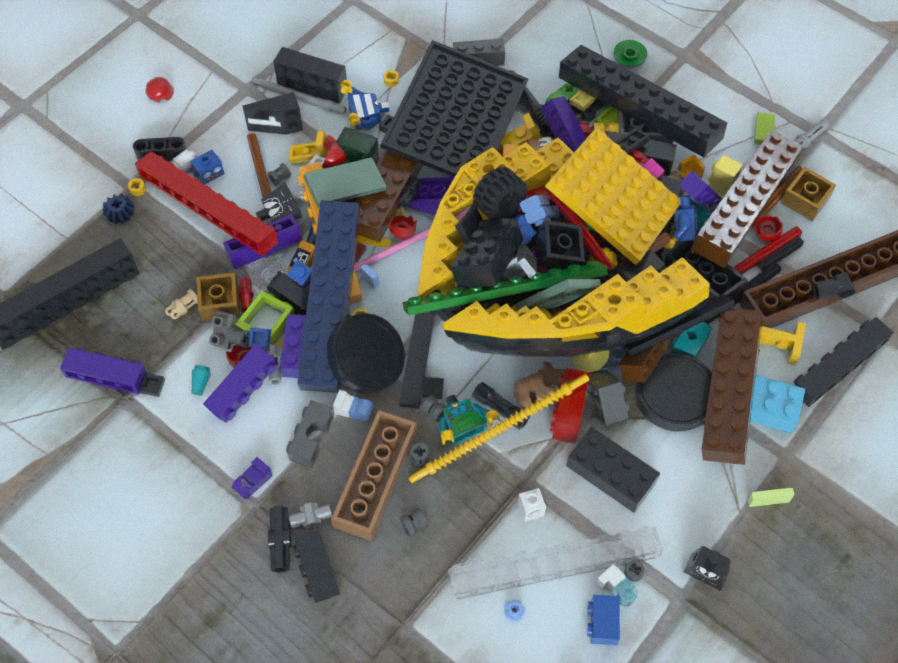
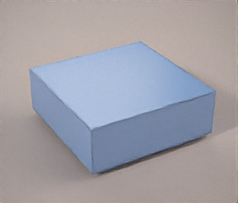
M366 263L361 266L362 278L370 286L376 288L379 285L378 274Z

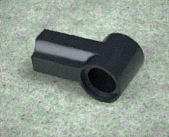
M841 273L832 279L814 282L812 285L813 295L818 300L835 296L846 298L856 292L848 273Z

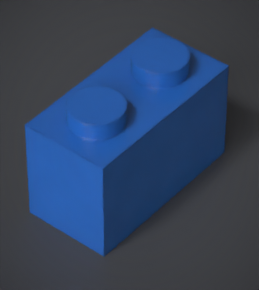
M593 594L591 602L588 601L587 615H591V623H587V636L591 637V644L618 645L620 640V596Z

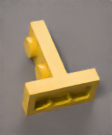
M529 113L523 115L526 124L504 135L499 146L501 151H503L504 144L522 145L524 140L542 138Z
M324 131L317 132L316 142L292 145L290 147L289 162L291 164L309 162L315 154L326 158L329 153V149L324 147V143L327 142L325 139L327 137Z
M798 322L793 334L762 326L760 344L771 345L781 350H790L787 364L796 365L801 354L806 323Z

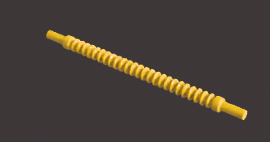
M585 373L570 383L565 382L561 384V388L556 387V391L551 390V394L546 393V397L541 396V400L536 399L535 403L531 402L530 406L526 405V408H521L520 412L515 411V415L510 414V418L505 417V421L500 420V424L495 423L494 427L490 426L489 430L485 429L484 433L480 432L479 436L475 435V438H470L469 442L464 441L465 444H459V448L454 447L455 450H449L450 453L448 454L445 452L444 456L440 455L438 460L435 458L434 462L429 461L425 464L424 468L408 476L410 482L413 484L428 474L433 475L437 472L438 468L441 470L442 466L446 467V464H451L452 460L457 461V457L462 458V454L467 455V451L472 452V448L477 449L478 445L482 446L483 442L487 443L488 439L492 440L493 436L497 437V434H502L503 430L508 431V427L513 428V424L518 425L517 422H523L522 419H528V416H533L534 412L537 414L538 410H543L544 406L548 408V404L551 403L553 405V401L556 400L558 402V398L561 397L563 399L564 395L572 394V390L589 381L588 376Z

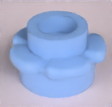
M519 600L508 601L504 606V614L509 620L519 621L522 619V615H525V607L522 606Z

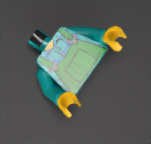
M451 395L445 399L448 407L443 409V416L439 419L438 433L441 436L443 445L445 441L450 440L451 445L454 446L475 435H479L480 432H485L487 421L492 426L493 420L499 421L500 417L496 410L489 411L476 403H472L469 399L459 402L456 395Z

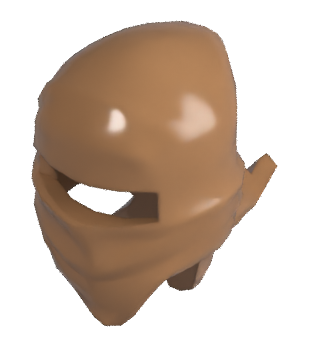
M544 361V367L542 370L539 369L538 373L530 374L515 381L514 398L523 408H526V405L530 406L531 402L535 403L536 399L541 400V396L546 397V393L551 394V390L556 391V388L550 386L555 385L558 387L560 375H565V369H556L550 362Z

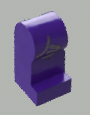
M258 457L251 462L252 465L243 475L239 476L232 484V489L244 499L253 495L273 476L270 467Z

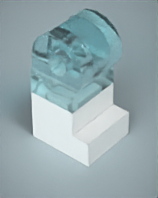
M614 564L598 577L596 584L601 589L607 586L615 596H620V605L631 606L637 598L638 592L636 587Z

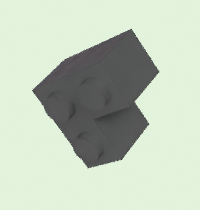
M607 371L589 376L587 392L588 396L596 403L599 420L608 426L629 419L627 414L629 406L624 399L625 387L623 382Z

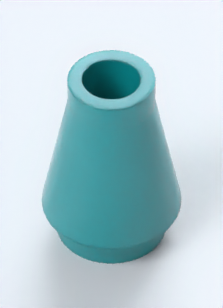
M195 365L194 369H192V394L203 395V391L211 376L209 367Z

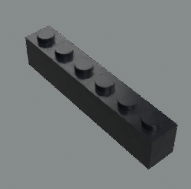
M877 317L871 321L866 320L860 326L858 332L854 330L847 337L845 343L839 342L833 349L834 352L831 354L827 352L821 358V362L818 365L814 363L807 370L808 373L803 376L801 374L794 380V386L805 388L803 403L808 407L813 405L886 344L894 332Z

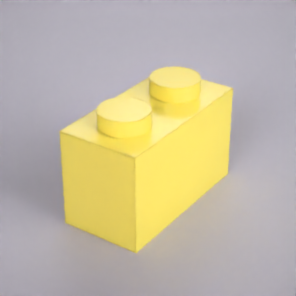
M723 155L720 160H716L712 165L711 169L713 171L708 178L710 181L709 186L724 197L740 175L743 165Z

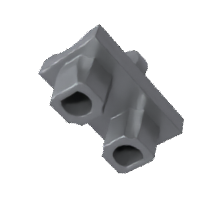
M223 311L216 312V316H213L212 320L214 331L209 339L211 345L231 349V343H228L226 340V332L235 325V314Z

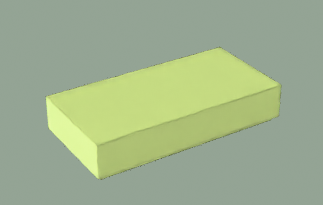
M793 488L756 491L751 493L747 501L749 507L789 503L795 494Z

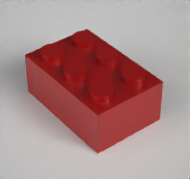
M566 368L565 375H560L558 388H561V384L565 382L570 383L585 373L589 378L590 373ZM588 382L572 390V394L564 395L563 399L561 397L558 398V402L555 400L550 431H553L552 439L576 444Z

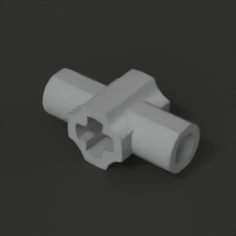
M270 344L269 349H265V351L276 359L279 364L276 370L271 375H268L271 385H277L282 382L280 371L281 358L278 355L277 346Z
M310 502L300 507L301 512L289 515V520L292 528L304 526L305 529H315L322 525V520L331 518L333 512L330 504L318 506L317 503Z

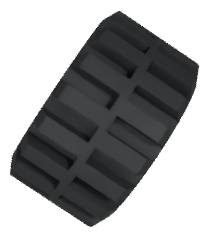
M497 167L496 170L493 169L488 174H485L483 179L478 182V186H476L475 193L473 194V203L491 221L511 218L519 211L521 201L527 197V184L511 169Z

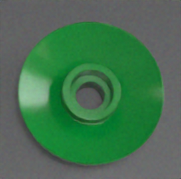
M624 40L615 46L613 55L615 60L621 65L636 67L645 62L647 50L638 41Z

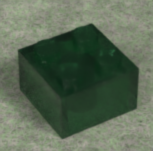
M344 127L336 142L346 155L345 161L351 163L372 157L374 163L377 164L379 161L378 138L359 132L356 129Z

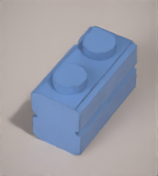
M534 195L520 203L522 211L526 213L524 216L527 223L535 224L536 227L540 226L544 220L551 221L550 218L555 215L552 207L549 206L550 202L547 195Z

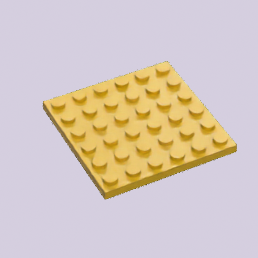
M597 127L545 185L549 191L635 265L642 259L680 205L676 194L667 189L661 181L652 176L647 169L637 163L632 156H629L618 144L614 143Z

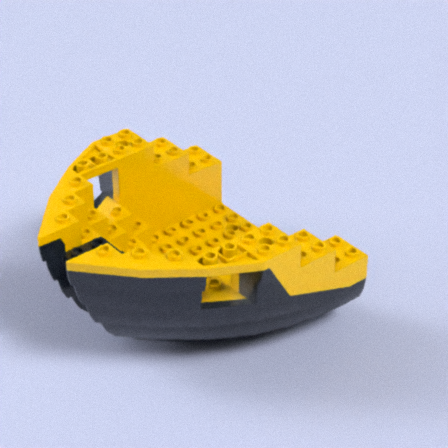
M556 138L537 151L525 142L503 157L492 147L463 165L442 198L425 241L417 296L424 298L429 297V294L435 292L444 294L449 293V290L455 288L469 289V287L457 286L451 269V265L466 244L463 243L455 227L459 222L455 215L470 205L471 207L466 215L472 209L477 208L473 203V194L475 193L476 186H478V182L483 179L485 174H488L493 169L496 170L497 167H507L527 184L528 191L547 184L574 152L563 141ZM479 210L483 220L489 219ZM618 250V252H619V254H620V260H619V262H620V261H622L623 259H625L626 256L623 255V254ZM682 257L660 273L652 266H649L627 282L617 274L564 311L559 307L551 309L552 314L545 308L540 310L537 306L529 310L526 305L517 311L516 303L520 302L518 301V294L429 312L434 316L438 315L444 321L442 326L448 337L452 338L457 344L464 345L470 351L521 357H572L608 351L631 344L676 324L706 304L710 283Z

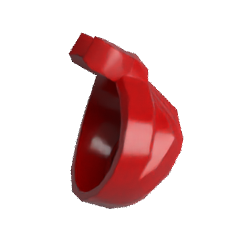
M328 135L325 138L327 142L324 143V147L329 149V153L323 162V169L342 165L346 160V155L342 148L339 147V144L332 136Z

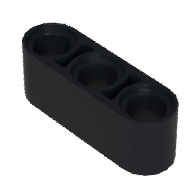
M181 137L138 139L133 143V150L137 160H140L149 152H153L156 155L162 156L166 161H173V158L187 149L184 139Z
M278 272L268 284L267 290L282 302L290 303L300 315H306L309 291L286 274Z

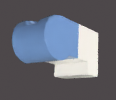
M339 390L333 408L334 413L360 421H369L374 404L369 400L359 399L358 397L348 395L346 391Z

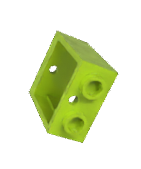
M261 291L237 321L235 327H238L241 331L247 330L250 332V328L255 327L249 325V323L262 306L266 304L283 313L271 329L270 344L275 345L285 331L287 315H295L294 308L290 303L277 299L275 295Z

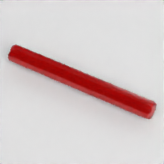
M550 191V198L567 222L582 226L583 244L595 261L605 265L607 270L612 267L611 261L578 215Z
M798 226L792 228L733 268L742 275L759 264L758 262L794 238L800 237L802 230Z

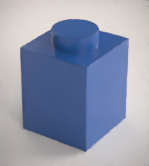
M297 260L287 276L307 288L310 284L312 269L300 260Z

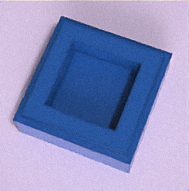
M250 328L248 347L252 348L257 343L263 349H269L271 330Z

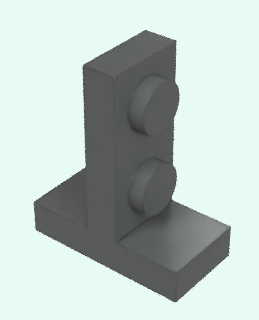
M525 243L519 246L518 253L513 256L500 281H508L509 278L515 276L523 277L526 274L531 278L537 274V258Z

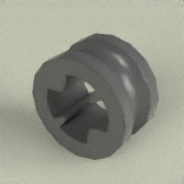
M632 560L627 563L624 575L629 581L637 582L643 577L645 568L640 561ZM632 567H634L635 570H639L637 575H634L633 572H629Z

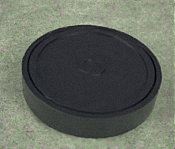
M360 313L347 318L334 328L327 344V359L332 373L343 386L356 393L372 394L391 386L400 377L405 364V349L399 333L387 320L375 314Z
M680 353L663 354L647 381L637 382L635 395L640 411L651 423L665 430L681 432L697 428L706 420L712 372L706 365L692 356Z

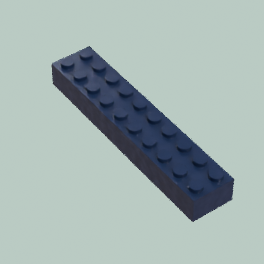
M320 201L297 382L300 390L338 393L341 383L332 373L328 363L327 344L334 328L349 316L360 221L359 203Z

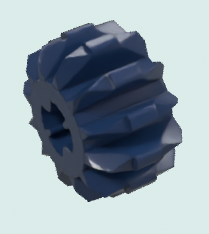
M122 193L119 196L113 194L112 198L107 197V202L103 203V214L109 222H113L115 225L119 222L124 224L125 220L130 221V216H134L135 206L128 196L124 197Z

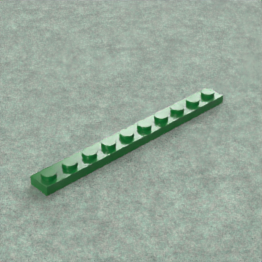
M589 261L587 265L583 266L570 265L568 269H550L548 273L543 274L537 272L531 278L529 276L523 278L515 276L509 278L508 281L502 282L499 280L496 286L469 287V289L464 290L455 288L449 290V293L441 294L435 292L429 294V297H411L408 301L403 302V309L409 316L551 287L567 279H590L608 275L607 267L599 261Z

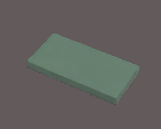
M372 157L305 173L303 177L317 207H320L321 200L341 202L384 191L387 187Z
M567 279L516 303V310L518 311L526 305L529 310L537 306L540 310L545 308L549 311L592 292L601 286L600 279Z

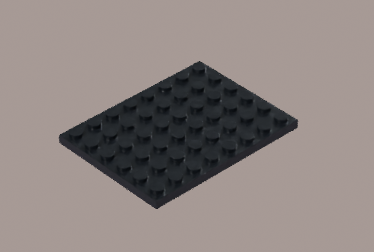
M432 40L381 142L380 148L449 176H456L463 165L490 148L494 147L498 151L529 78Z

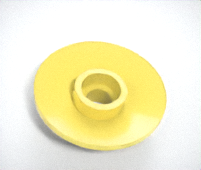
M610 351L572 356V362L577 370L594 373L605 366L609 359Z

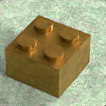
M804 167L787 188L781 203L813 221L831 198L836 184Z
M235 272L196 277L198 311L202 321L213 320V316H216L217 311L235 314L236 317H240L239 289Z

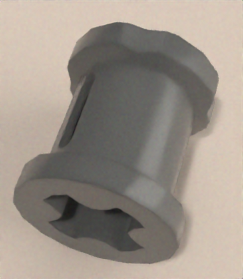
M281 163L280 167L274 171L267 173L275 186L286 177L290 178L292 176L289 168L284 163Z
M235 326L227 330L226 340L228 343H237L241 347H248L249 331H241Z
M415 443L410 451L411 462L416 467H424L429 462V449L424 443Z

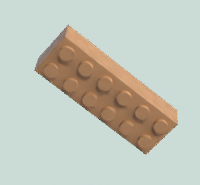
M378 410L331 518L333 528L373 541L416 437V422Z

